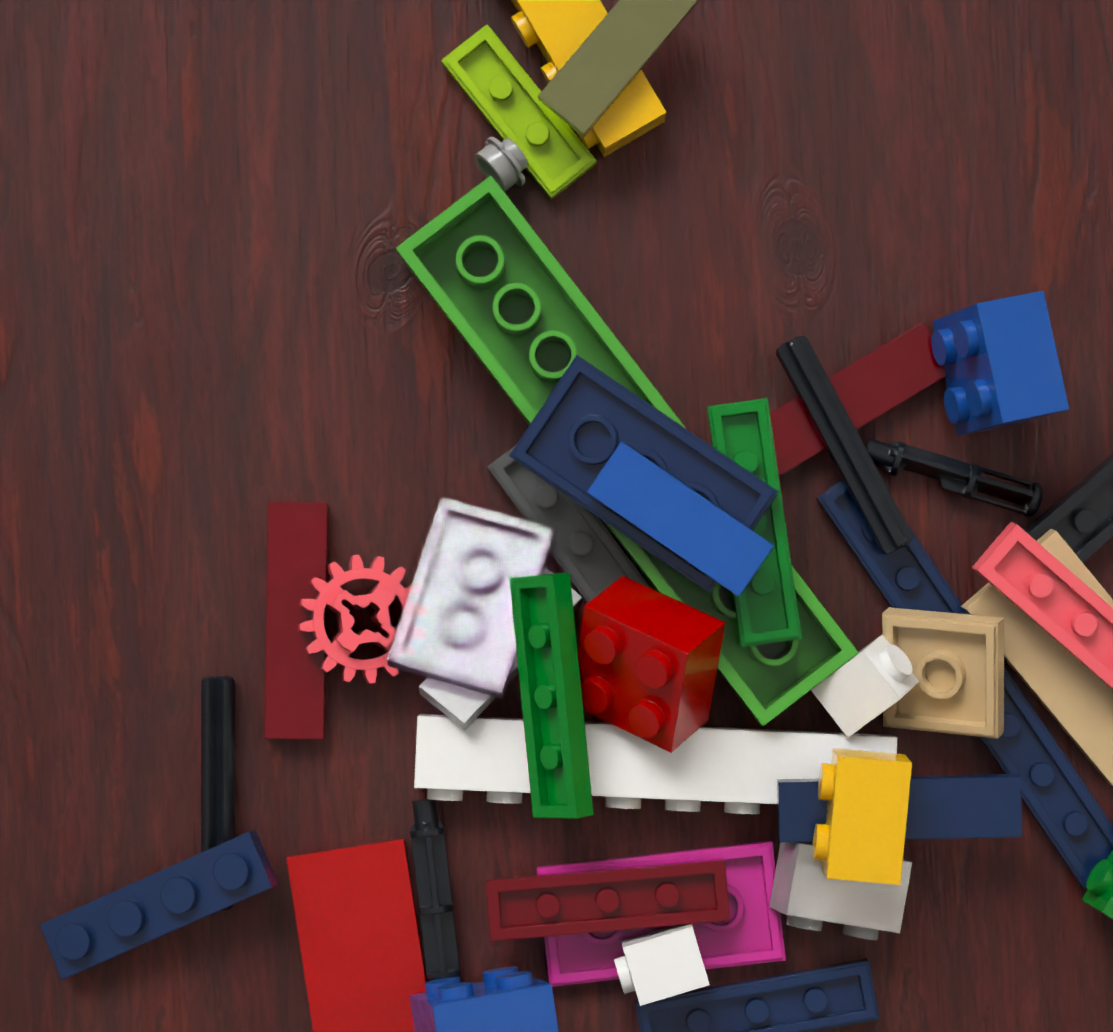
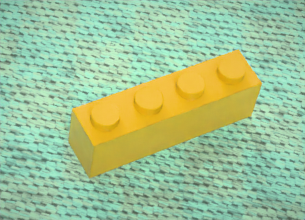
M511 0L518 13L511 16V20L519 36L528 48L537 43L548 62L540 67L547 83L553 79L608 14L600 0ZM641 70L583 138L579 133L577 134L587 149L597 145L603 157H606L664 123L666 110Z

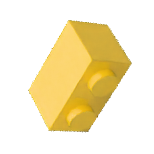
M833 748L831 764L821 763L818 799L828 800L826 824L815 825L812 856L813 860L822 861V870L827 879L901 885L912 762L905 754Z

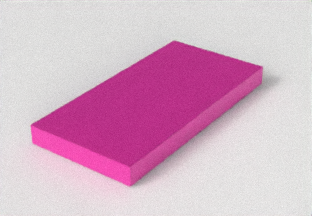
M772 841L537 867V875L724 858L730 920L691 924L705 970L786 961L781 913L769 907L776 870ZM669 926L544 937L549 983L552 984V987L617 980L619 976L614 959L625 956L622 941Z

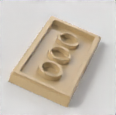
M1050 529L1037 540L1041 546L1113 608V599L1056 530ZM987 583L961 606L962 609L970 615L1004 618V659L1106 782L1113 786V691L998 590Z

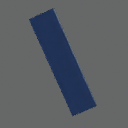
M1019 774L911 776L905 840L1022 837L1021 776ZM819 778L777 779L778 840L780 843L813 842L815 825L826 824L828 800L818 799Z
M867 958L695 989L640 1006L638 1000H634L640 1032H813L879 1020L870 964Z

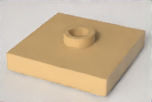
M891 607L886 609L882 613V634L891 645L899 647L906 654L913 668L912 673L919 682L899 701L883 712V727L998 739L1004 733V618Z

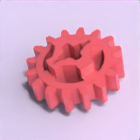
M353 555L350 557L349 571L346 572L336 562L327 565L332 578L329 582L316 577L312 578L309 582L318 593L316 599L300 600L299 606L312 612L311 620L298 624V631L313 632L315 640L306 646L305 651L307 654L316 653L321 650L324 652L326 657L320 667L324 672H328L336 664L343 666L341 675L342 681L351 682L356 670H362L366 683H375L377 677L376 668L382 667L391 677L399 674L395 662L398 656L409 661H414L417 657L408 646L410 640L426 639L427 633L420 628L414 627L415 618H421L428 614V608L413 607L411 601L421 591L420 586L413 585L404 588L400 584L406 571L402 566L393 570L389 575L383 572L385 566L384 557H375L370 568H364L360 555ZM356 579H367L377 582L366 595L353 596L340 587L344 583ZM395 598L400 606L402 615L400 633L390 624L388 606ZM341 601L348 607L353 606L356 609H363L368 605L372 606L375 611L371 615V620L377 625L376 629L383 633L384 636L368 629L361 630L357 634L354 633L351 627L354 625L355 619L349 614L350 610L342 605ZM326 605L336 614L338 632L331 642L324 628ZM373 642L379 648L386 651L382 655L367 660L349 657L358 645L362 643Z

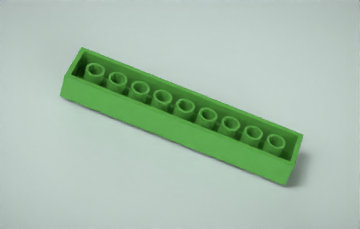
M491 175L396 247L399 257L528 425L531 424L576 355H578L686 428ZM603 521L656 591L726 622L717 671L761 726L766 725L859 653L793 566L792 572L802 639L740 647L733 592L717 583L713 591L708 593Z

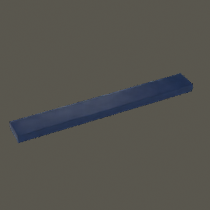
M843 480L816 497V500L889 607L967 614L962 609L961 602L910 528L912 541L892 553L884 554L880 551ZM1004 667V733L998 739L979 738L1003 774H1019L1021 776V800L1081 888L1086 890L1087 879L1093 868L1101 860L1107 859L1113 850V825Z

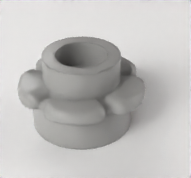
M489 137L484 143L485 147L474 156L476 164L484 177L488 178L491 175L504 192L514 184L518 187L523 186L525 176L521 172L528 167V162L521 149L509 138L501 142L495 137Z

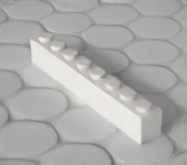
M419 714L417 716L414 788H426L427 799L462 801L463 790L487 791L486 802L522 803V793H530L523 718L478 716L464 731L446 715ZM584 721L592 796L606 797L605 807L641 809V798L665 799V810L698 812L700 811L701 801L725 802L724 812L760 814V804H777V779L819 778L821 763L831 764L833 748L897 754V737L892 735L854 733L847 737L844 733L703 726L670 753L608 722Z

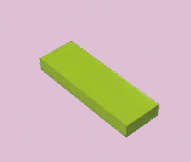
M488 24L441 60L445 69L501 139L509 138L521 149L528 162L526 170L550 200L554 199L597 164V160L569 125L538 100L541 90Z

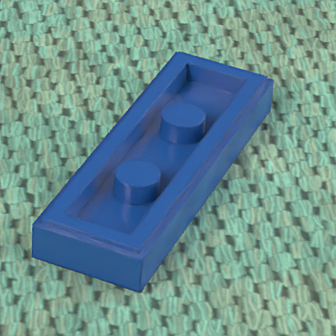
M622 441L587 491L591 496L738 597L742 595L775 547L771 542Z

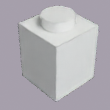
M882 634L811 689V691L844 734L850 737L899 701L919 680L912 673L913 668L906 654L899 647L891 645Z
M691 924L673 925L623 940L622 947L625 956L614 959L624 994L636 991L640 1006L710 985Z

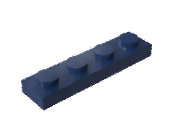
M253 830L40 924V928L60 977L63 980L276 887L279 884L256 830Z

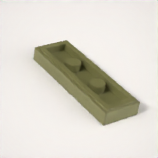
M619 0L538 95V100L584 138L699 3V0Z

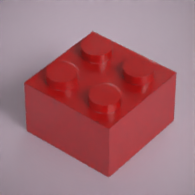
M622 576L584 605L578 645L583 711L672 753L709 720L726 622Z

